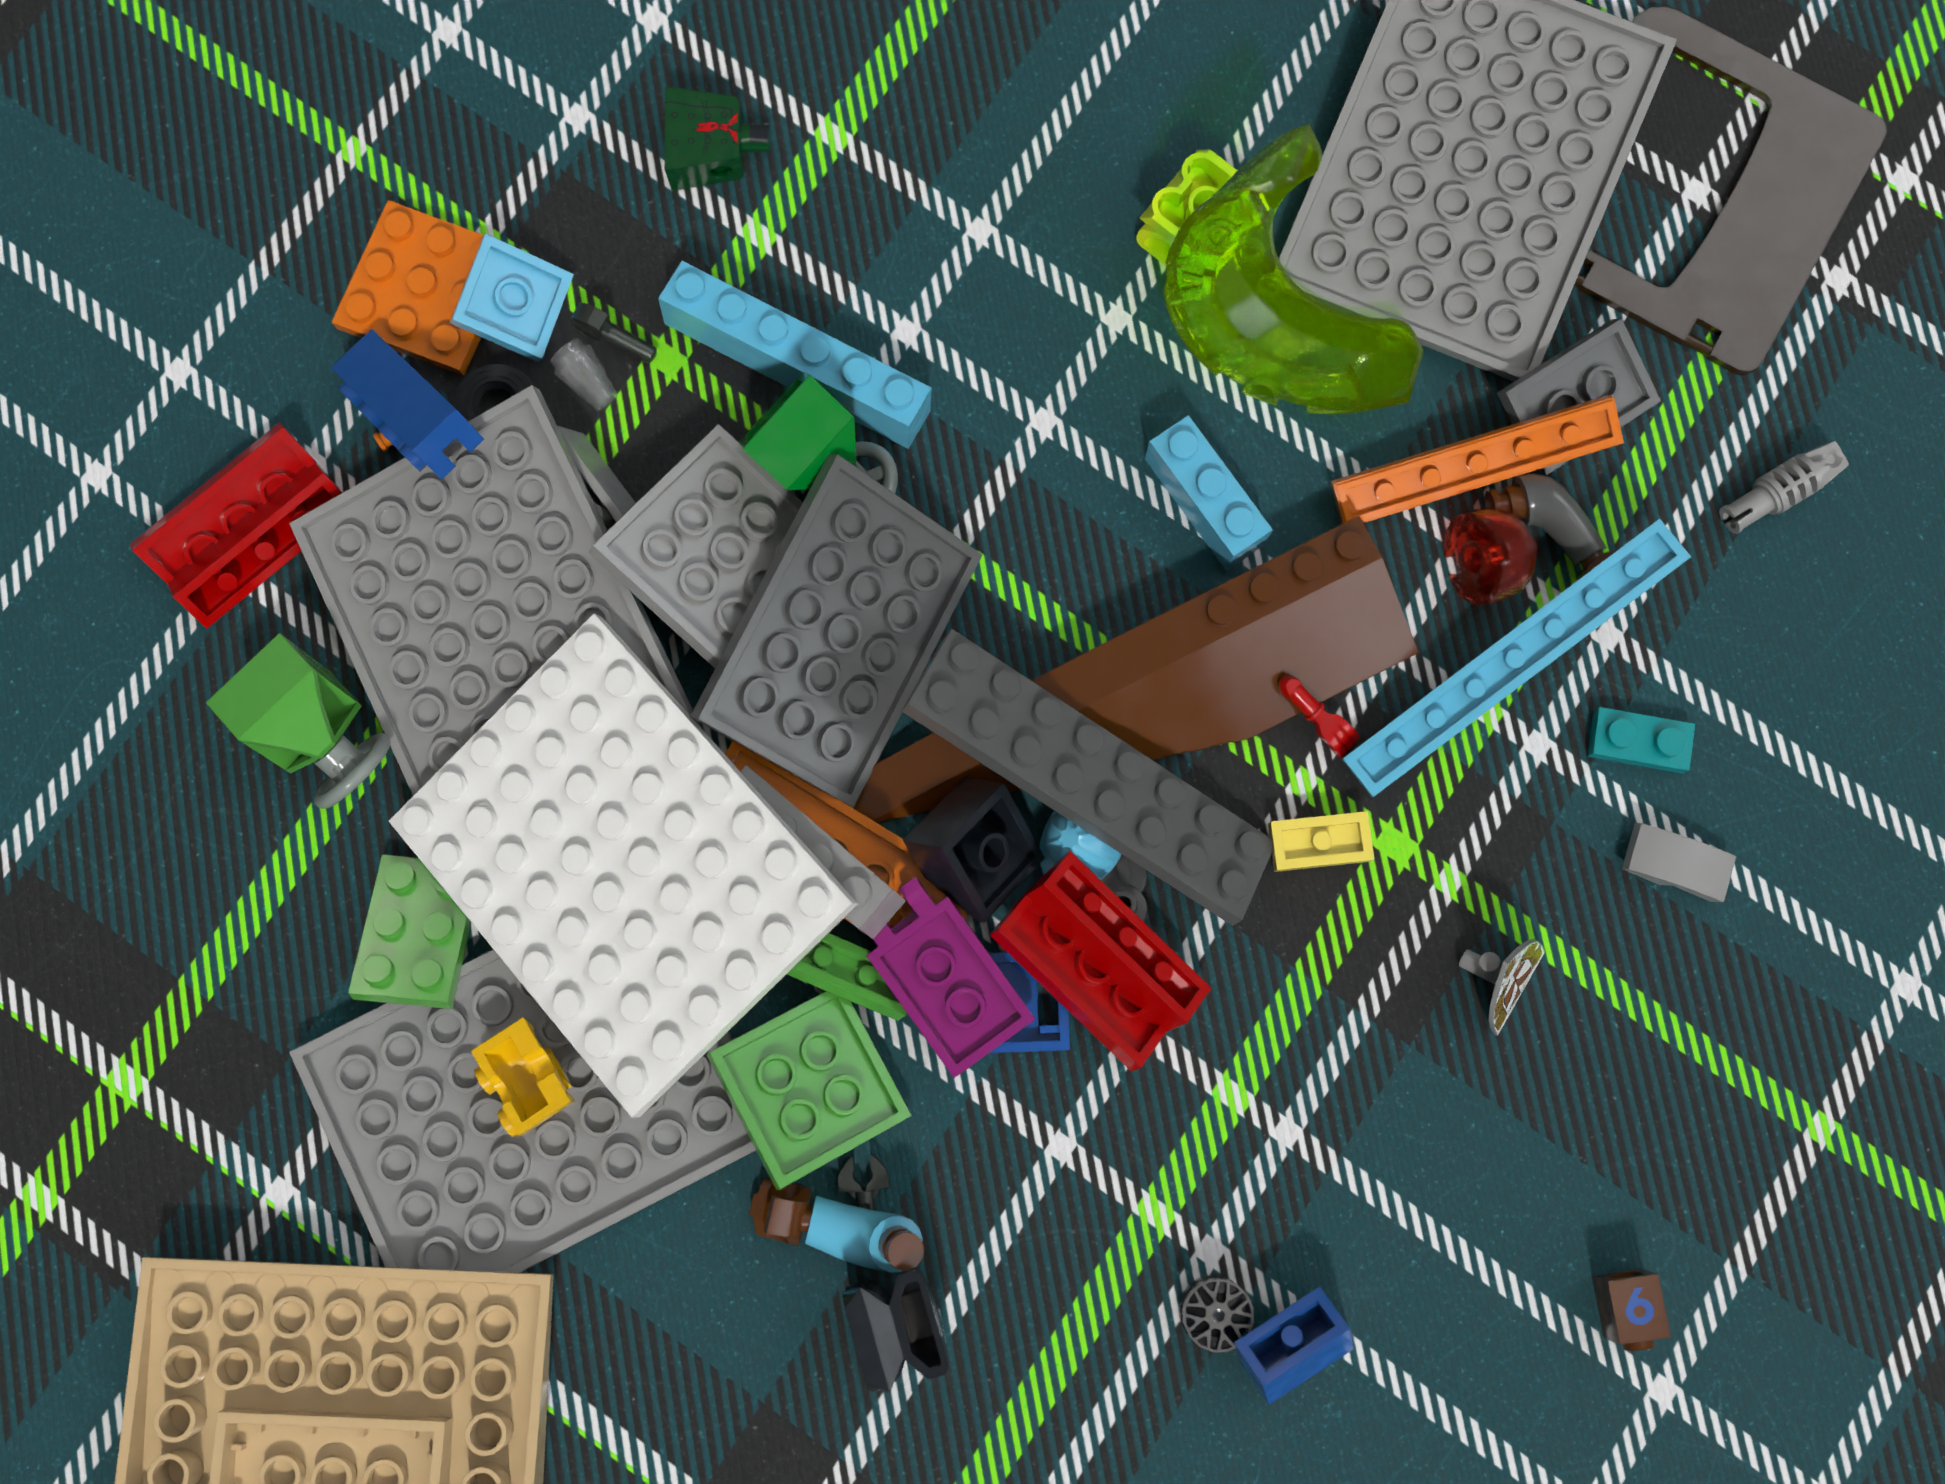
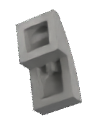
M1635 823L1622 869L1658 885L1675 886L1710 902H1724L1736 856L1664 829L1643 823Z

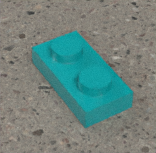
M1598 707L1593 710L1587 757L1683 774L1690 771L1695 724Z

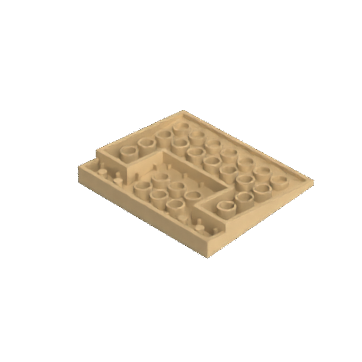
M143 1257L115 1484H543L554 1274Z

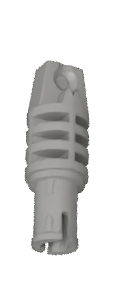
M1836 441L1825 443L1802 454H1797L1755 480L1752 491L1731 504L1720 508V518L1724 520L1731 516L1733 519L1724 525L1732 533L1738 534L1745 527L1766 514L1780 515L1816 493L1843 471L1849 463Z

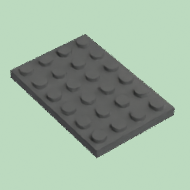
M829 454L690 717L810 786L854 808L873 771L874 765L877 763L902 714V709L918 683L982 554L838 454Z

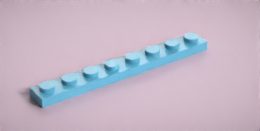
M1658 519L1342 760L1371 797L1376 796L1691 558V556L1661 519Z

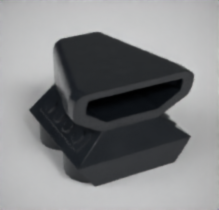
M911 1270L900 1274L897 1277L892 1294L867 1276L861 1282L846 1286V1291L842 1292L844 1309L865 1384L870 1393L879 1390L890 1392L894 1382L900 1377L905 1360L928 1379L943 1376L948 1371L949 1362L943 1323L934 1292L920 1271Z

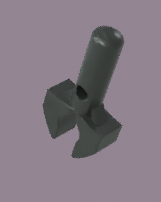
M579 302L570 323L580 332L597 342L601 337L645 363H651L657 354L655 346L610 322L606 312L592 305Z
M871 1154L870 1165L873 1175L872 1179L867 1183V1189L863 1190L862 1184L855 1179L854 1156H851L838 1175L839 1192H848L855 1199L856 1207L876 1211V1195L881 1188L890 1187L889 1172L884 1164L875 1155Z

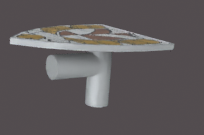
M1535 939L1527 940L1518 946L1503 961V964L1493 952H1486L1481 956L1467 949L1461 957L1459 967L1495 985L1490 1003L1489 1025L1492 1033L1496 1036L1500 1033L1545 953L1543 945Z

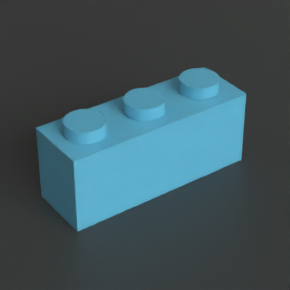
M1189 415L1149 441L1145 456L1146 462L1226 571L1265 545L1273 529Z

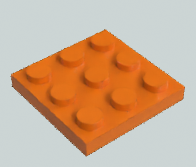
M388 200L331 323L338 330L359 338H363L373 329L395 351L465 376L482 337L449 322L484 235Z

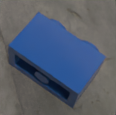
M1320 1286L1234 1342L1240 1363L1268 1405L1354 1349L1349 1326Z

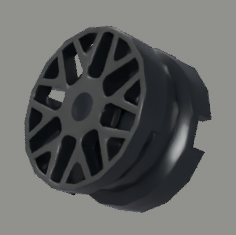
M1205 1275L1192 1281L1183 1291L1179 1303V1319L1185 1332L1203 1349L1211 1352H1228L1236 1348L1234 1342L1242 1338L1245 1332L1246 1334L1251 1332L1254 1323L1252 1303L1247 1293L1228 1278L1220 1275Z

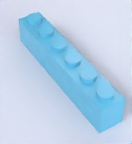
M681 261L658 298L664 324L786 387H789L802 372L811 375L854 416L855 422L909 449L931 411V387L684 261Z

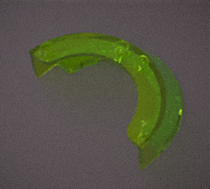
M1309 124L1293 129L1261 148L1205 200L1178 230L1165 262L1167 266L1164 296L1171 321L1187 348L1214 375L1217 376L1220 372H1223L1228 377L1244 385L1242 393L1268 404L1277 406L1279 399L1294 404L1307 406L1306 413L1349 414L1409 403L1424 352L1410 325L1394 318L1381 319L1351 315L1322 304L1304 292L1290 278L1276 254L1272 235L1275 212L1282 200L1292 189L1316 173L1323 155L1320 144Z

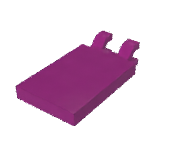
M914 877L899 888L914 912L892 928L887 923L873 939L878 947L866 956L953 1078H955L1033 1022L1035 1017L947 896L935 905L917 877Z

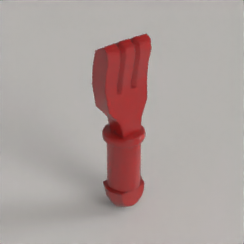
M1292 675L1282 677L1279 681V689L1283 697H1287L1304 714V718L1307 721H1313L1317 735L1336 756L1342 759L1347 754V751L1353 747V744L1358 741L1360 735L1340 715L1327 713L1324 710V703L1318 702L1301 684L1300 679Z

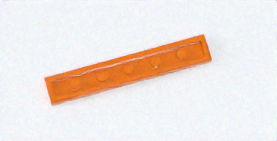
M1607 395L1330 481L1341 524L1357 516L1365 523L1623 444L1624 441L1614 397Z

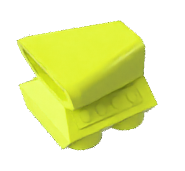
M1197 150L1185 159L1181 170L1165 188L1155 194L1150 206L1139 217L1145 224L1138 231L1136 240L1153 257L1196 290L1206 294L1214 286L1226 258L1271 205L1262 188L1212 150Z

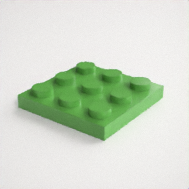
M827 991L707 1054L777 1191L912 1116L851 1001Z

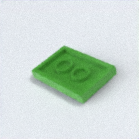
M382 855L348 991L353 1000L453 1008L471 921L419 858Z

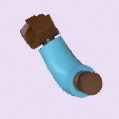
M770 1177L763 1180L758 1194H753L749 1215L754 1219L756 1235L778 1240L788 1245L798 1246L802 1231L807 1232L806 1245L849 1263L878 1271L901 1272L913 1269L921 1262L924 1255L923 1237L920 1229L911 1219L905 1216L855 1207L816 1196L814 1206L810 1207L808 1205L811 1197V1188L792 1182L777 1191Z

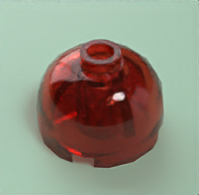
M1495 508L1470 510L1465 514L1454 517L1445 533L1444 558L1453 557L1459 574L1448 573L1450 581L1460 597L1471 605L1480 606L1502 602L1521 592L1531 580L1535 570L1537 545L1525 523L1513 513Z

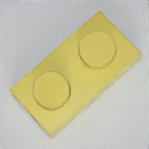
M1368 811L1271 821L1268 823L1269 836L1272 839L1273 845L1272 859L1274 872L1363 863L1374 860Z

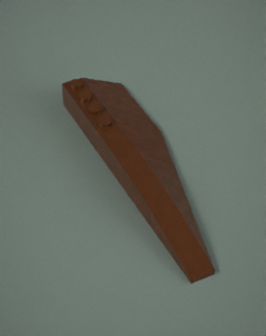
M1357 516L1032 680V682L1151 760L1156 761L1163 757L1185 752L1191 753L1209 749L1216 745L1249 740L1302 713L1287 697H1283L1280 692L1279 681L1284 676L1292 675L1297 677L1318 702H1324L1417 655L1419 652L1383 558L1362 520ZM932 733L875 764L854 808L876 823L922 814L925 811L933 810L965 777L1004 783L1009 793H1015L1022 789L936 733Z

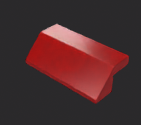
M279 422L130 543V547L141 560L167 583L172 597L207 629L301 552V548L289 523L343 492Z
M1071 851L1066 853L1016 901L990 933V936L1131 1072L1144 1065L1166 1032L1182 1026L1190 1020L1211 990V987Z

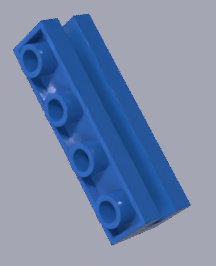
M373 329L330 367L344 381L338 389L419 472L428 466L442 480L456 467L442 453L455 438L469 452H472L484 440L475 428Z

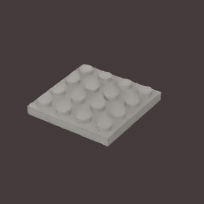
M718 424L591 547L589 554L708 663L716 668L803 502L790 490H786L741 448L740 444Z

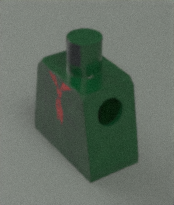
M665 87L664 170L671 190H683L740 180L744 177L745 152H770L771 135L769 123L745 124L739 98L723 94Z

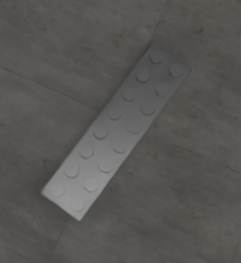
M951 629L902 709L903 713L1233 926L1243 920L1273 851L1272 839L955 630Z

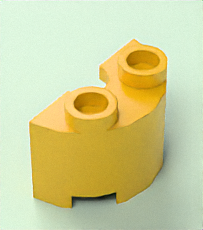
M524 1017L471 1051L479 1065L474 1069L475 1076L489 1095L495 1091L499 1094L503 1105L501 1106L502 1109L497 1111V1115L505 1130L512 1137L525 1135L575 1102V1099L567 1092V1089L572 1086L561 1064L550 1047L544 1049L533 1032V1025Z

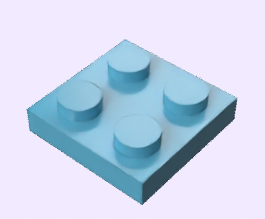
M485 233L449 323L539 362L543 358L574 274Z

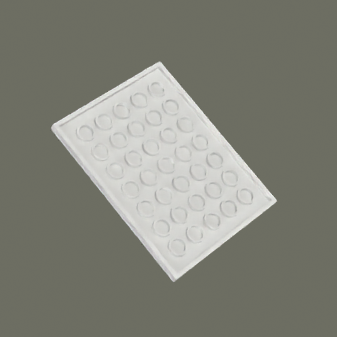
M593 614L389 820L394 829L631 1118L641 1117L858 904L604 618L597 614Z

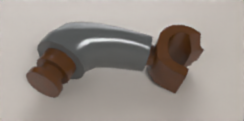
M1534 473L1515 476L1512 485L1503 487L1500 494L1496 489L1488 490L1485 493L1486 512L1492 524L1502 523L1503 517L1506 516L1509 521L1519 519L1524 527L1532 525L1543 529L1555 540L1575 566L1581 564L1583 567L1577 581L1616 552L1610 551L1603 554L1602 551L1606 549V546L1587 515L1567 489L1551 477Z

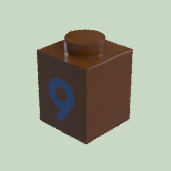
M1635 1269L1592 1276L1605 1339L1622 1345L1625 1351H1641L1654 1348V1339L1671 1337L1659 1275L1657 1273L1644 1269Z

